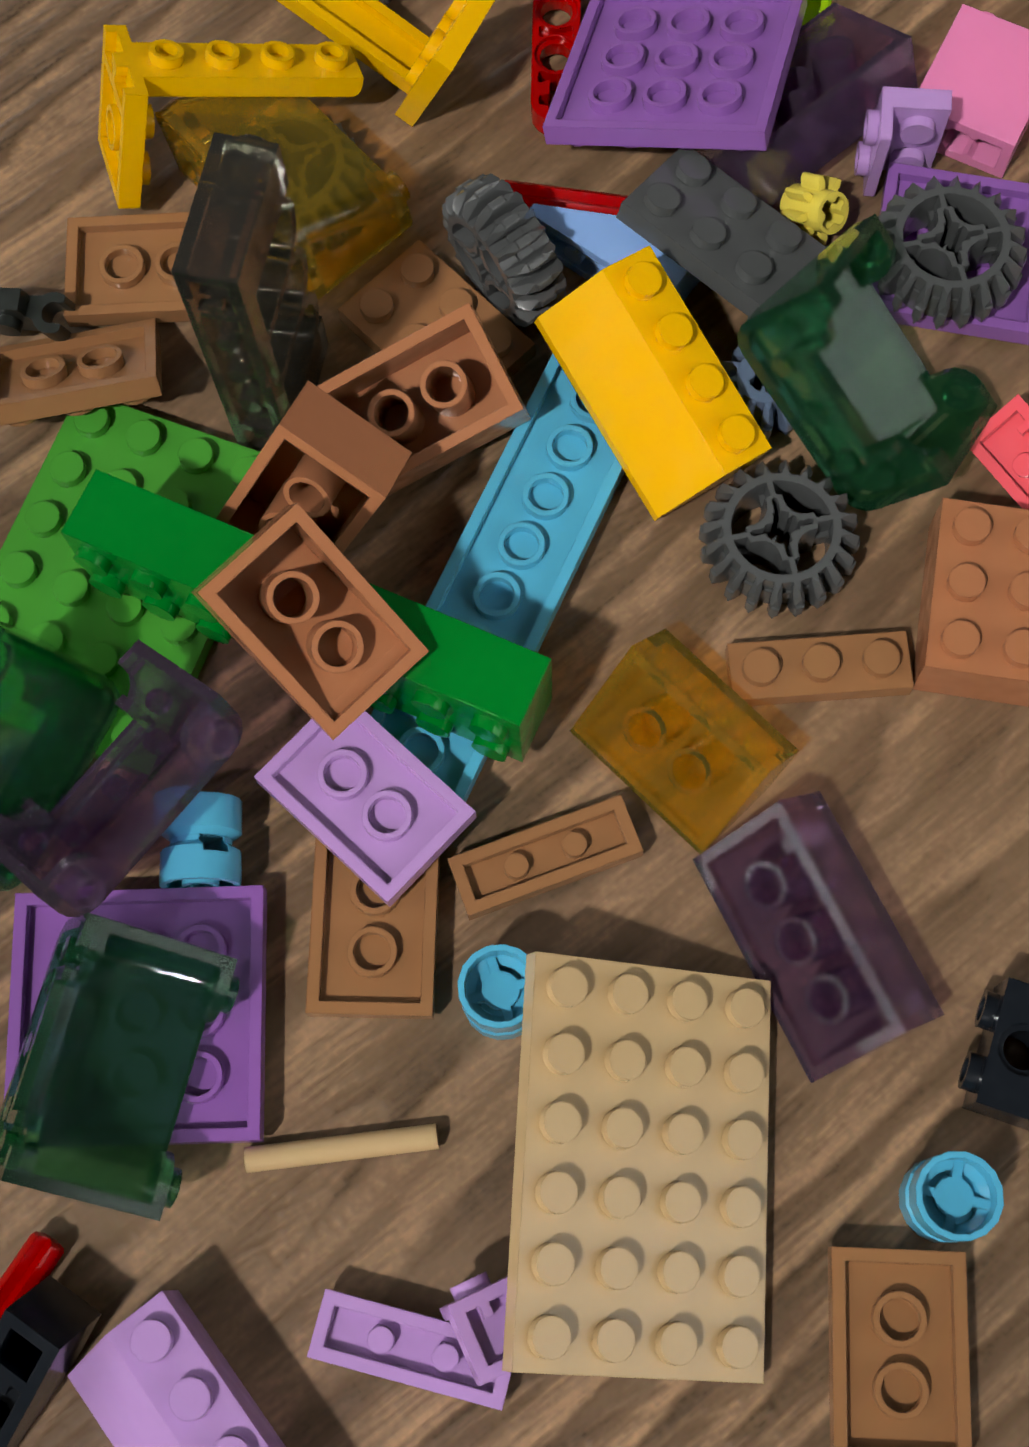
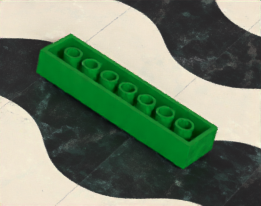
M96 469L61 531V534L75 553L74 561L85 568L90 575L89 583L99 591L114 598L121 599L123 594L126 593L143 600L142 605L144 608L165 620L175 621L178 615L197 623L196 629L200 633L216 642L228 644L230 639L234 638L191 592L254 535ZM369 583L429 650L424 657L370 707L387 714H392L396 708L417 717L415 720L416 724L434 735L448 738L452 732L473 741L472 748L490 759L504 762L508 756L523 763L552 700V659Z

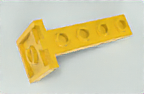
M276 0L335 43L350 45L357 59L404 91L407 95L395 115L411 127L414 126L451 74L495 0H453L431 36L428 37L379 0Z
M103 25L98 141L118 209L140 208L142 185H149L151 181V164L148 151L145 150V139H153L155 120L151 103H148L149 97H354L361 92L364 77L351 46L331 41L319 44H286L281 41L252 44L231 43L225 40H214L209 43H176L167 39H159L153 42H132L126 25Z

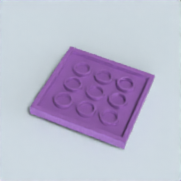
M590 0L542 126L546 144L571 145L575 147L619 146L626 148H679L682 150L766 151L806 12L807 0Z
M264 885L15 893L1 1148L21 1150L264 1142L267 889Z

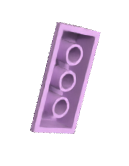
M179 1290L159 1292L108 1332L67 1375L114 1447H286Z

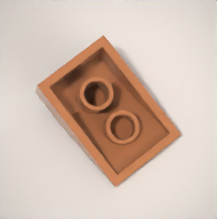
M298 503L286 506L191 592L241 647L332 740L338 737L429 652Z

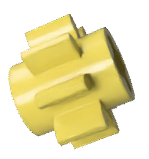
M802 172L801 183H795L785 188L780 201V214L822 245H826L827 234L832 235L842 230L849 214V199L842 192L838 191L842 180L830 176Z

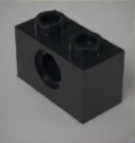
M1009 977L995 986L993 992L985 990L981 997L975 1016V1027L983 1029L977 1053L969 1051L965 1057L959 1075L958 1088L966 1091L963 1109L1029 1131V1065L1026 1070L1013 1067L1006 1060L1003 1051L1004 1042L1007 1037L1020 1040L1029 1051V983Z

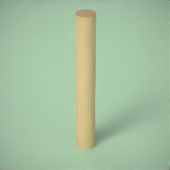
M437 1123L245 1147V1169L247 1173L437 1150L439 1149Z

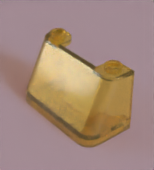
M176 97L155 112L156 120L179 170L195 186L201 183L205 187L210 183L265 239L269 251L276 261L282 260L288 267L292 265L297 277L292 282L294 288L311 305L413 225L406 202L411 198V195L402 179L391 170L387 173L381 170L308 97Z

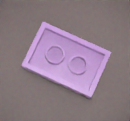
M366 711L334 740L311 719L254 776L257 783L389 907L477 818L476 811Z

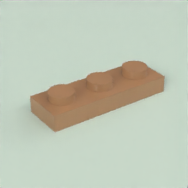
M906 631L729 643L725 650L731 708L910 695L914 688Z
M620 794L447 858L470 921L642 857L644 850Z

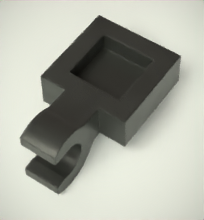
M0 287V334L20 336L22 330L40 331L54 341L70 339L71 332L61 324L53 323V318L62 310L75 311L76 304L59 292L29 295L21 288Z

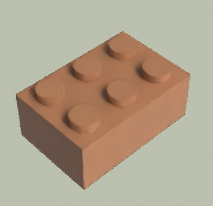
M470 303L463 305L317 385L324 392L412 452L387 496L531 420L489 335Z
M308 380L216 519L255 535L286 506L298 503L343 554L385 500L412 452Z
M942 498L928 530L913 668V690L1029 707L1028 509Z

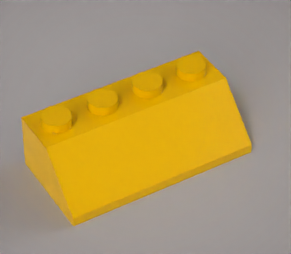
M650 245L602 269L534 321L654 521L733 477L740 469L745 470L772 449Z

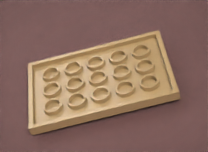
M538 951L526 955L502 1371L511 1373L764 1384L771 981Z

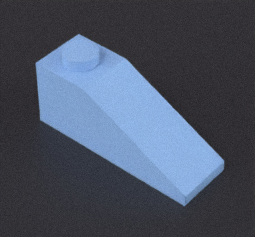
M533 204L530 209H534L535 217L539 223L546 227L545 232L549 240L556 246L555 253L564 266L586 280H589L602 269L650 245L683 301L700 282L699 279L616 218L617 215Z

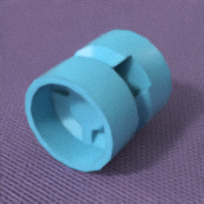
M207 791L182 792L164 797L161 801V835L170 841V845L160 852L159 886L161 888L241 886L242 852L233 846V842L242 836L241 799L230 794Z
M506 944L488 945L473 953L462 966L458 979L459 1000L469 1023L483 1036L496 1040L515 1039L522 1035L527 954L519 948Z
M948 1151L915 1163L904 1175L899 1188V1208L906 1224L918 1236L934 1243L967 1242L986 1235L998 1223L1004 1207L1003 1187L996 1171L984 1159L966 1151Z

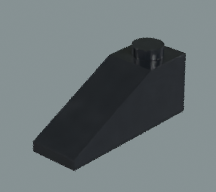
M50 1275L6 1308L0 1319V1447H17L74 1365L102 1314Z

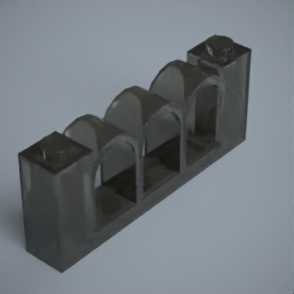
M214 132L171 273L237 444L261 451L307 381L309 380L314 385H318L329 343L322 316L319 315L317 296L315 292L307 291V254L302 246L295 245V206L291 197L285 196L289 181L279 143L268 142L259 136L251 134L233 136Z

